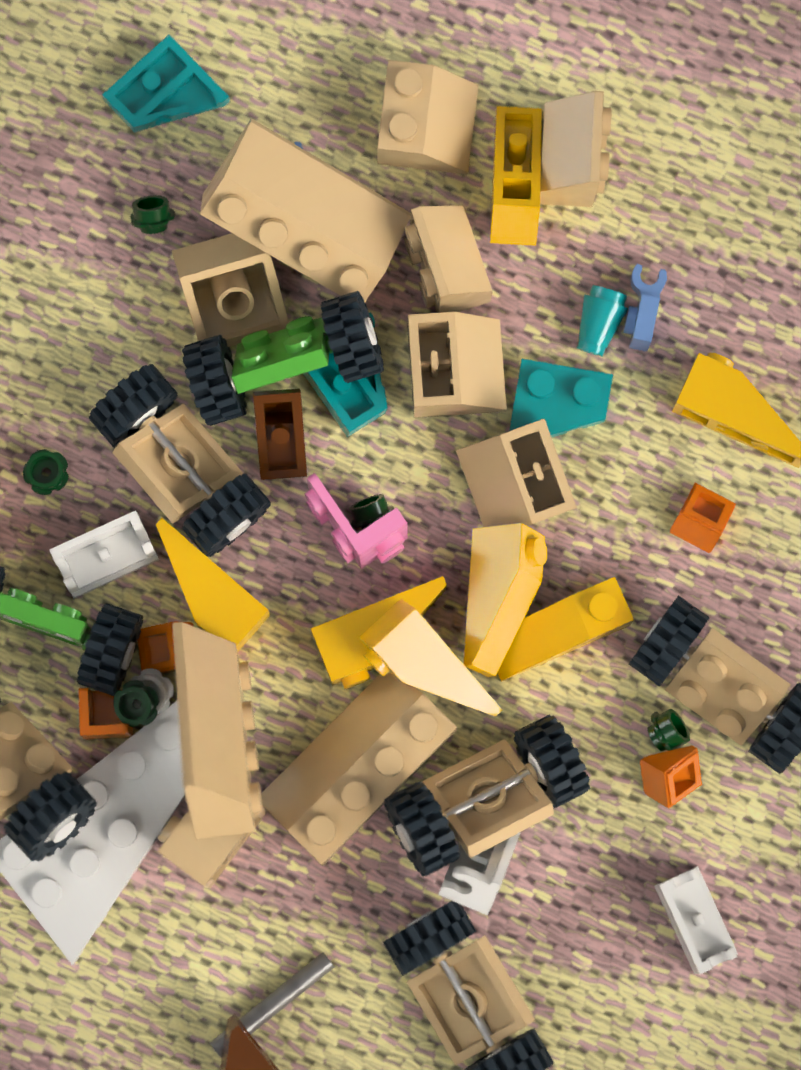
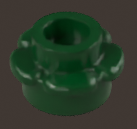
M144 196L132 203L131 224L136 228H140L144 234H158L168 228L169 221L175 218V211L170 209L169 201L164 196Z
M46 449L38 450L30 456L27 464L24 465V480L27 484L32 485L31 488L35 493L40 495H50L53 490L60 491L65 487L69 479V474L66 472L68 462L58 452L52 453ZM45 468L51 470V474L47 477L42 475V471Z
M383 494L370 496L349 507L353 518L350 524L353 528L362 527L363 530L394 510V507L388 506Z
M132 680L126 682L123 685V689L116 692L113 706L116 715L124 724H128L130 727H136L138 724L146 726L157 717L158 710L156 706L160 700L158 693L152 686H145L140 680ZM135 699H138L141 702L140 708H135L133 706V701Z
M668 709L662 714L658 712L652 713L651 721L653 724L648 727V734L658 750L665 751L667 749L670 751L678 749L690 741L687 726L676 711Z

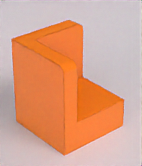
M79 688V727L81 737L86 740L130 738L133 736V727L121 722L116 715L113 706L114 696L100 691H92L89 688Z

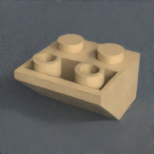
M592 91L544 104L541 131L540 204L593 207L596 193L604 194L605 181L608 180L609 153L601 152V149H606L607 136H610L612 108L603 107L604 91Z
M420 206L411 209L410 225L404 227L407 237L404 239L411 264L416 265L420 263L422 270H419L421 277L419 287L426 308L435 306L437 313L460 312L491 302L493 291L464 206Z
M460 312L408 315L407 330L414 418L507 411L500 319Z
M544 418L456 450L484 527L523 523L528 526L577 508Z

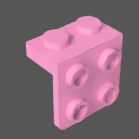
M313 473L306 478L309 491L304 493L308 500L306 503L321 525L329 521L334 529L331 532L334 538L332 542L347 564L355 560L361 569L376 559H379L383 564L405 549L402 543L408 539V523L398 508H395L356 534L318 476Z

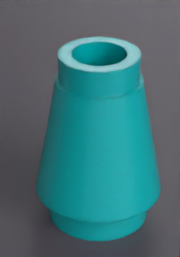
M592 285L589 295H584L577 349L603 357L605 349L608 347L628 308L624 307L627 299L626 295L608 288Z

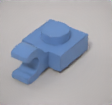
M636 264L631 274L630 284L633 291L638 295L639 302L637 307H628L623 333L631 335L629 348L647 352L652 341L660 293L666 284L667 272L664 269H660L657 282L648 285L640 277L642 265Z

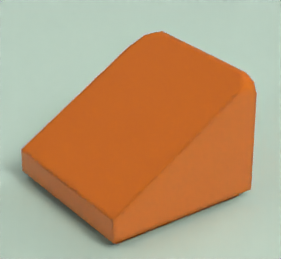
M695 482L670 529V533L710 553L722 535L736 503Z
M179 621L140 629L141 634L138 639L142 671L152 668L159 670L162 674L176 672L172 623ZM184 622L186 624L194 626L192 622Z
M693 745L649 755L640 760L645 794L668 809L702 785L698 748Z

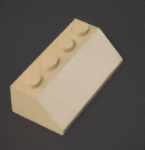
M252 118L205 189L200 215L338 295L342 296L359 291L364 299V303L387 271L404 233V227L407 226L410 219V212Z
M184 622L172 623L183 786L196 839L255 832L254 813L262 812L263 808L259 782L251 783L250 771L259 770L256 742H247V730H255L252 701L244 702L243 691L252 690L248 661L239 662L236 643Z
M390 672L384 677L379 674L261 793L262 806L324 866L385 804L384 799L395 794L456 732L457 727L416 687L401 682Z

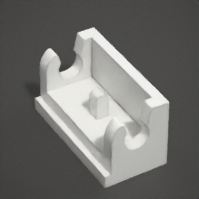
M136 510L49 549L54 562L61 571L64 578L63 581L74 599L159 560Z
M520 833L472 858H469L458 842L460 858L449 865L438 895L488 915L501 887Z
M698 866L654 886L694 974H702L711 970L715 965L737 957V950Z

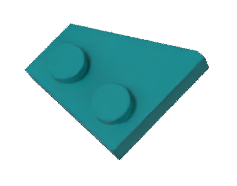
M170 34L102 94L103 100L134 132L225 107L230 102V97Z
M369 312V316L372 318V321H373V324H374V325H373V328H374V327H375V319H374V316L372 315V313ZM329 352L328 366L303 374L346 437H349L386 413L388 407L385 387L382 385L380 373L350 383L345 382L339 372L338 364L336 365L333 358L334 353L330 354Z
M522 359L509 431L544 418L552 438L566 434L571 430L604 423L613 374Z

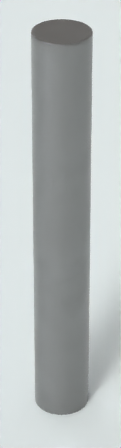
M322 952L239 1020L252 1034L335 966L325 953ZM225 1031L210 1042L221 1058Z

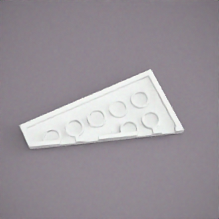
M178 700L159 714L152 723L144 726L77 779L95 799L97 806L94 807V814L88 817L90 821L87 825L78 829L80 833L74 839L72 837L66 841V846L62 849L58 847L50 857L45 856L41 861L37 862L35 860L32 862L8 835L0 839V872L71 965L76 963L83 949L107 916L108 911L186 796L183 786Z

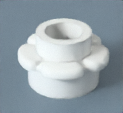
M145 669L141 671V675L134 676L130 680H140L145 686H152L156 690L160 700L156 706L158 714H161L170 706L169 699L174 694L173 684L168 677H163L159 670ZM135 699L133 701V706L135 708H140L141 702L138 699Z

